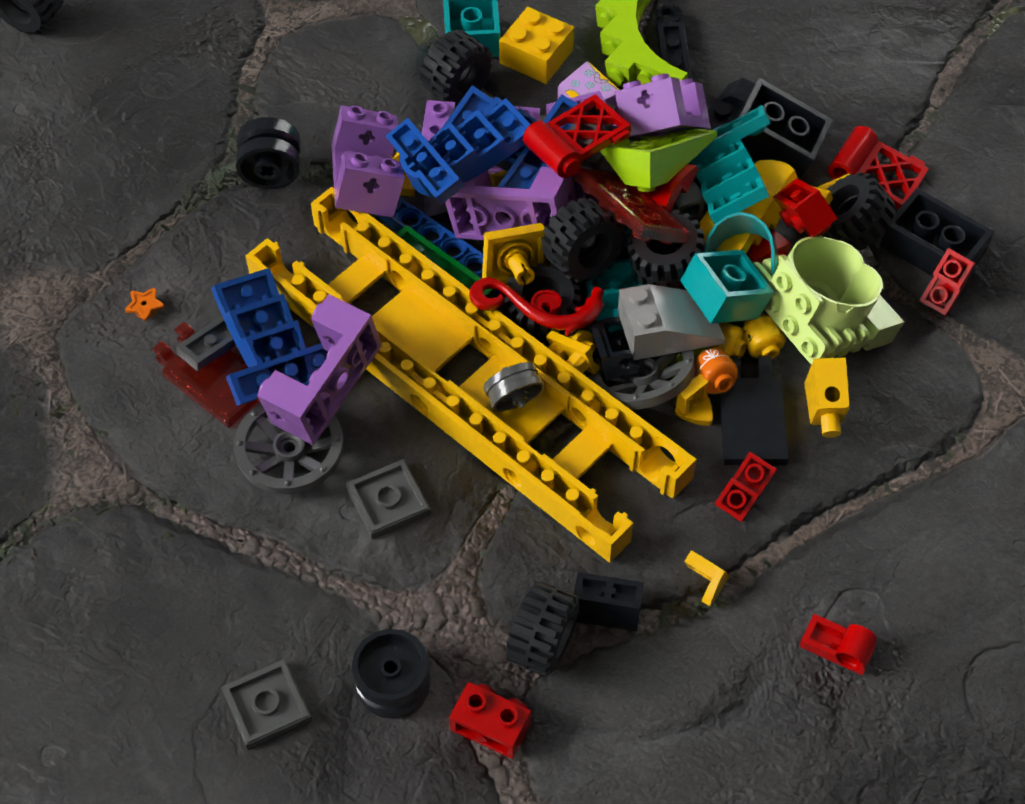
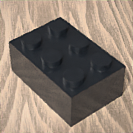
M758 78L745 97L735 119L762 105L768 115L770 124L760 134L755 136L748 135L742 138L741 142L746 148L767 160L781 161L789 164L795 169L797 177L800 178L815 160L833 119L765 80Z
M916 188L891 219L893 222L885 230L886 233L882 236L880 246L934 277L932 274L948 248L975 262L976 266L986 254L994 230Z

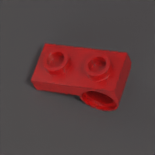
M813 614L799 647L863 676L876 647L877 637L864 626L851 624L845 628L817 614Z

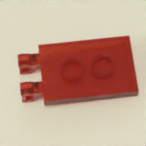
M182 322L174 329L180 335L177 337L180 343L195 334L194 330L185 322ZM160 341L152 348L158 354L155 360L165 366L162 369L163 377L228 428L259 401L257 399L240 406L236 405L226 376L247 369L248 366L243 359L231 350L199 371H196L180 356H176L163 341Z

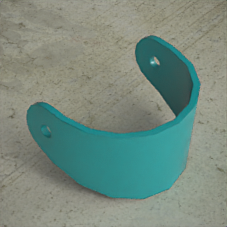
M738 212L726 215L715 223L707 236L704 252H716V249L723 241L734 235L743 233L760 235L770 242L772 274L775 273L779 265L778 249L768 227L762 220L753 214Z

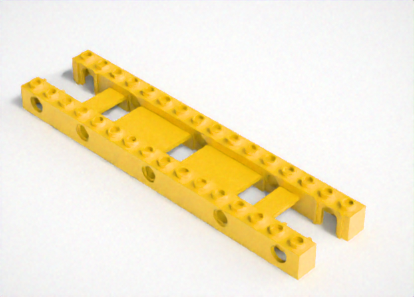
M330 187L311 203L314 226L318 228L320 234L324 232L341 245L345 253L350 252L358 260L328 285L309 271L302 261L300 263L295 261L292 264L294 275L291 274L283 264L279 243L276 241L273 243L268 238L245 255L249 274L270 268L278 292L285 295L286 301L289 303V309L313 328L315 327L311 318L314 309L319 303H323L328 294L350 304L381 277L401 291L372 316L382 346L366 370L609 563L631 542L633 522L628 519V514L625 512L621 514L619 511L614 515L613 524L606 521L597 509L598 495L594 488L589 489L578 479L608 450L629 465L630 471H637L659 488L663 496L667 494L672 499L694 478L697 461L695 457L497 309L485 311L476 308L470 301L469 288L370 214L349 210L355 216L357 224L350 218L346 209L335 208L333 187ZM470 344L489 358V360L458 387L451 380L447 382L436 373L464 347ZM525 362L534 363L538 371V377H541L544 383V390L536 398L526 403V406L523 408L517 407L503 412L494 411L489 402L490 398L487 397L483 389L485 382L496 373L502 371V368L506 366L510 367ZM562 414L583 431L558 455L551 459L546 454H539L528 444L554 419ZM660 446L667 449L673 455L675 461L669 459L662 452Z

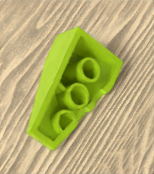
M690 128L665 132V136H641V141L630 143L629 139H625L617 145L614 143L600 150V152L625 185L636 186L637 190L641 192H651L656 190V186L668 183L717 137V131Z

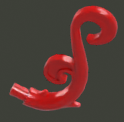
M486 277L475 281L469 292L470 301L476 308L489 311L498 308L503 303L504 298L502 294L495 298H488L483 292L487 289L500 290L526 317L547 328L566 330L565 336L591 324L597 319L604 305L602 301L604 290L599 287H594L585 304L576 307L575 311L577 312L569 315H554L560 311L562 299L553 290H540L536 292L531 299V303H529L505 283L495 278ZM548 307L550 309V313L546 312L542 308Z

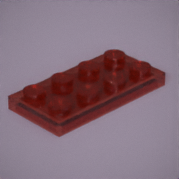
M580 167V170L574 175L573 178L583 186L582 190L598 199V204L604 209L611 211L615 215L616 221L628 226L632 230V235L642 241L656 239L665 244L687 242L691 234L689 230L646 193L638 191L636 186L625 185L617 173Z

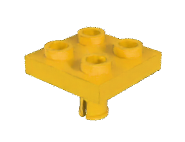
M536 223L484 232L482 278L491 277L507 284L509 278H514L515 276L516 282L524 285L522 276L526 285L534 280L535 273L530 265L537 267V264L544 261V253L542 251L544 245L541 244L542 237L545 236L543 232L545 229L544 225Z

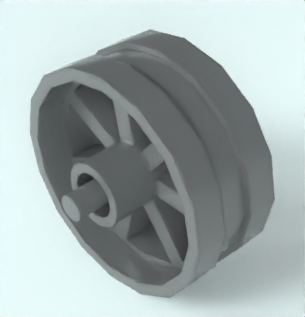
M531 362L519 363L510 367L506 366L502 368V371L488 379L483 386L487 397L490 398L489 402L496 412L508 411L517 407L523 408L526 406V403L536 398L545 388L541 377H538V371L534 363Z

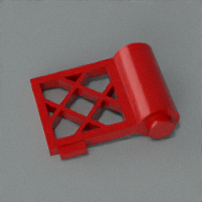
M595 94L547 123L544 121L533 122L525 130L523 142L559 177L568 178L574 176L580 170L582 161L612 143L617 145L630 137L632 130L631 124ZM593 107L600 110V115H584L585 112ZM565 124H576L575 130H562L560 127ZM582 124H597L596 130H581ZM603 124L618 126L612 131H602ZM579 139H594L593 143L584 148L578 144Z
M857 126L852 130L829 165L828 173L833 180L846 174L855 175L858 172H863V174L876 173L880 186L892 198L895 207L899 209L915 189L918 188L929 168L924 166L926 164L924 161L910 155V157H907L878 141L876 133L870 127ZM878 153L890 158L892 164L880 165L877 158ZM902 169H910L919 175L916 178L905 179ZM895 170L898 180L887 181L883 172ZM901 187L905 195L904 199L902 200L893 195L890 188Z

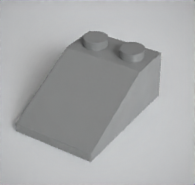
M652 284L619 289L618 315L630 351L633 354V360L725 344V338L719 323L711 324L687 290Z

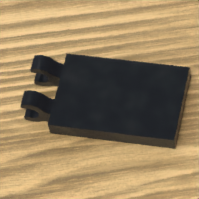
M730 356L738 368V378L730 390L718 394L724 465H741L749 452H752L770 465H787L789 455L781 378H772L771 356H758V364H756L757 378H741L740 356Z

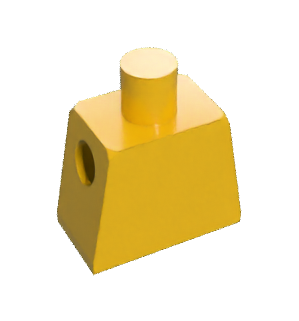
M817 358L813 360L804 382L809 419L812 425H821L823 437L833 438L841 435L840 424L843 423L849 410L846 358Z

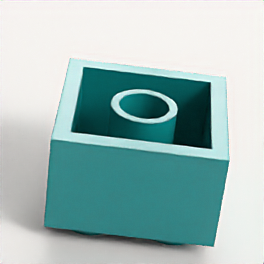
M443 0L445 34L454 30H463L489 48L493 57H499L500 23L498 0Z
M743 250L695 253L680 279L683 286L711 324L758 319L774 294L772 288Z

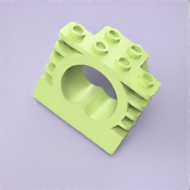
M823 236L805 237L796 242L788 256L784 254L779 255V265L774 274H772L771 258L764 259L762 264L753 262L754 266L774 291L764 310L811 365L813 360L817 358H834L836 355L842 357L847 355L849 351L854 353L862 347L868 351L889 344L904 324L901 317L880 295L883 289V281L879 273L871 266L865 264L859 251L846 242Z

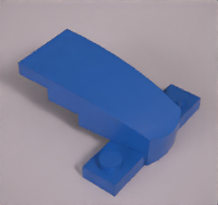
M471 86L443 127L451 122L457 128L476 110H479L484 116L502 100L496 96L492 99L474 86ZM561 94L543 121L547 123L578 105V103ZM521 108L518 109L530 124L537 121ZM565 124L560 128L562 130H569L572 124ZM524 145L495 165L508 171L498 187L530 189L541 167L548 166Z
M505 98L484 116L479 110H476L457 128L449 122L429 141H427L409 118H406L385 137L400 154L401 166L413 188L420 194L429 197L434 196L442 205L465 186L463 183L484 173L525 145L523 142L524 132L531 124Z
M270 268L213 285L211 290L222 317L248 366L247 369L226 376L236 405L240 406L257 400L262 382L270 378L275 370L308 386L310 376L316 369H320L326 360L328 351L324 350L321 343L308 348L305 347L298 320L293 321L285 295L279 294Z

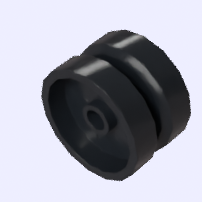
M273 117L256 118L240 127L237 135L238 152L236 154V170L239 177L249 185L262 189H279L294 182L300 172L299 154L301 140L297 129L285 120Z
M385 629L374 632L362 640L354 652L352 671L358 698L368 711L383 718H400L410 715L420 708L429 695L431 683L429 660L425 647L416 636L404 630Z

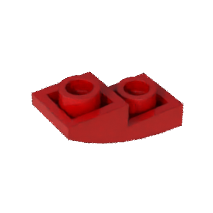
M687 164L668 183L656 186L655 191L645 192L640 202L648 209L659 211L667 209L668 212H671L679 193L687 194L699 168L697 165Z
M948 248L932 275L934 277L919 301L948 316L976 263Z
M749 452L714 505L742 522L777 469L752 452Z

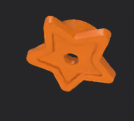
M151 288L144 293L131 291L132 302L125 308V313H135L138 318L147 321L158 310L163 309L164 304L156 299L157 290L155 288Z

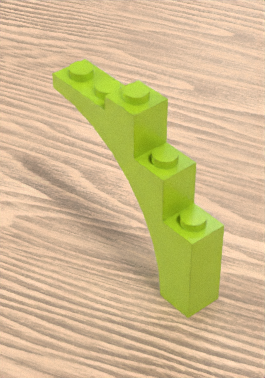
M600 0L595 5L597 26L604 28L600 32L602 54L609 56L605 60L607 79L616 86L623 87V84L633 81H641V85L652 82L651 77L660 74H669V78H677L679 81L688 79L687 72L670 65L657 56L644 42L639 32V22L651 0Z

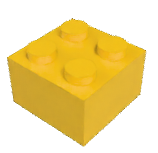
M527 6L499 40V63L547 84L574 49V26Z

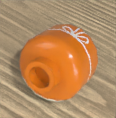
M720 348L705 349L695 358L696 371L694 378L701 374L705 380L709 381L706 388L707 393L720 394L727 392L733 387L738 378V368L724 350Z

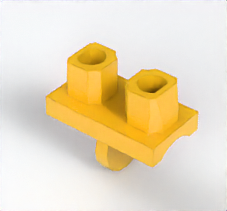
M582 329L576 332L575 335L571 334L569 337L551 331L546 336L550 344L548 348L582 374L587 371L595 375L599 371L600 366L593 361L592 357L596 344L593 343L594 339L591 332Z

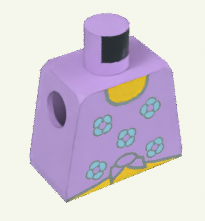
M587 61L559 84L558 99L561 94L568 98H573L600 91L606 103L617 106L615 91L620 89Z

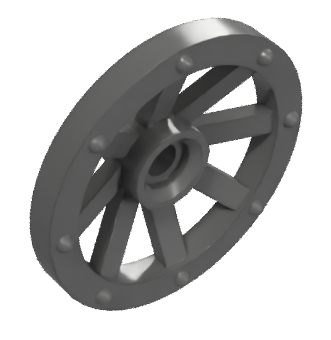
M693 350L662 355L657 362L653 360V357L638 360L636 362L640 372L613 379L612 381L622 382L623 384L607 387L604 384L603 380L606 378L599 357H597L594 362L599 364L600 369L595 375L590 373V379L630 410L645 409L674 398L689 385L696 371L695 356ZM677 353L682 356L683 361L666 368ZM676 375L672 380L665 381V379ZM631 391H635L634 394H624Z
M262 404L253 408L242 419L236 430L234 453L240 471L253 485L272 493L294 494L318 486L335 471L343 454L344 441L342 429L335 415L327 425L331 436L317 440L314 445L306 443V441L286 431L279 433L265 419L268 416ZM258 426L271 439L273 444L248 441L253 429ZM330 448L328 455L322 463L306 455ZM247 452L271 455L273 457L254 467L247 457ZM298 464L311 470V472L303 476L294 478L295 466ZM284 465L283 479L266 475V473L278 466Z

